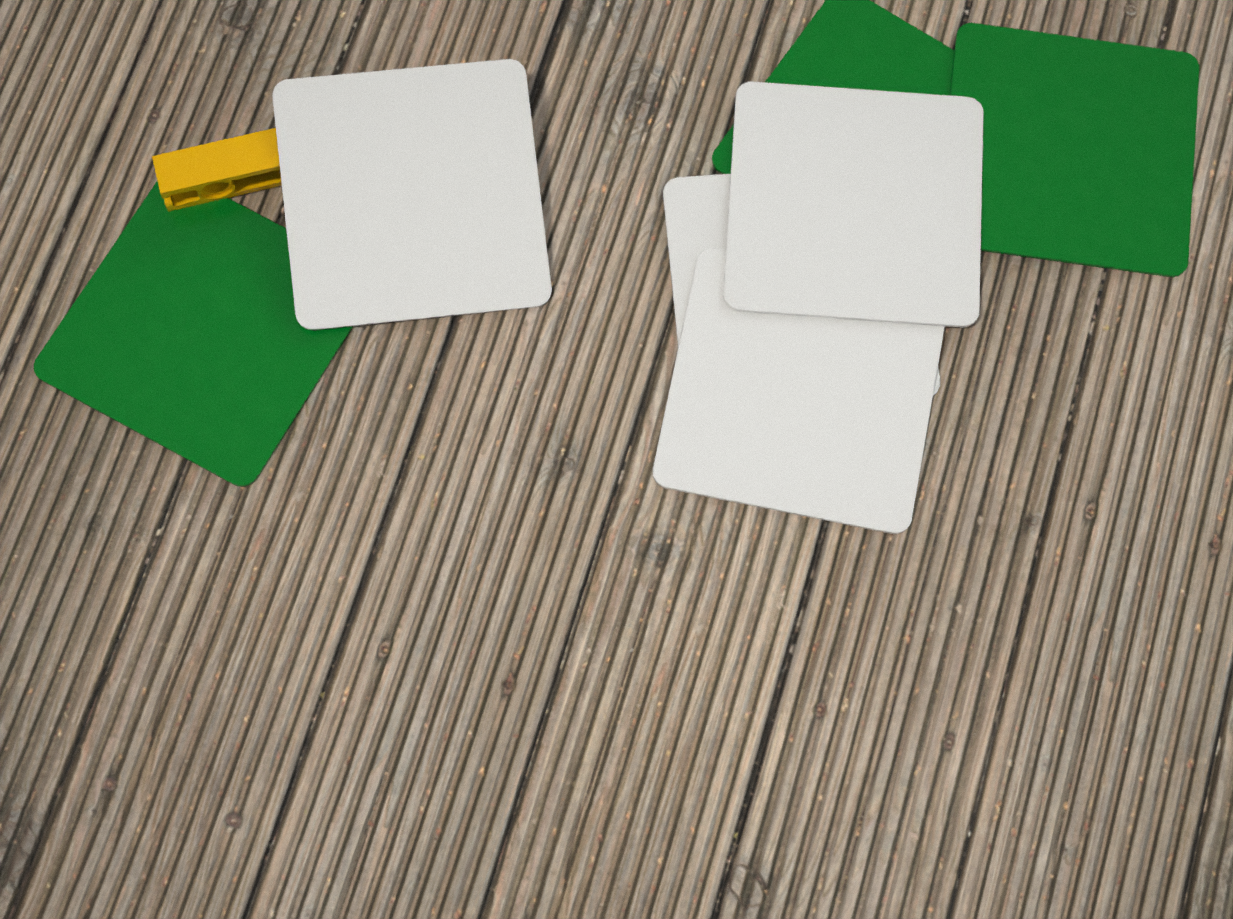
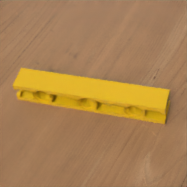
M276 128L152 156L162 199H164L168 212L282 186Z

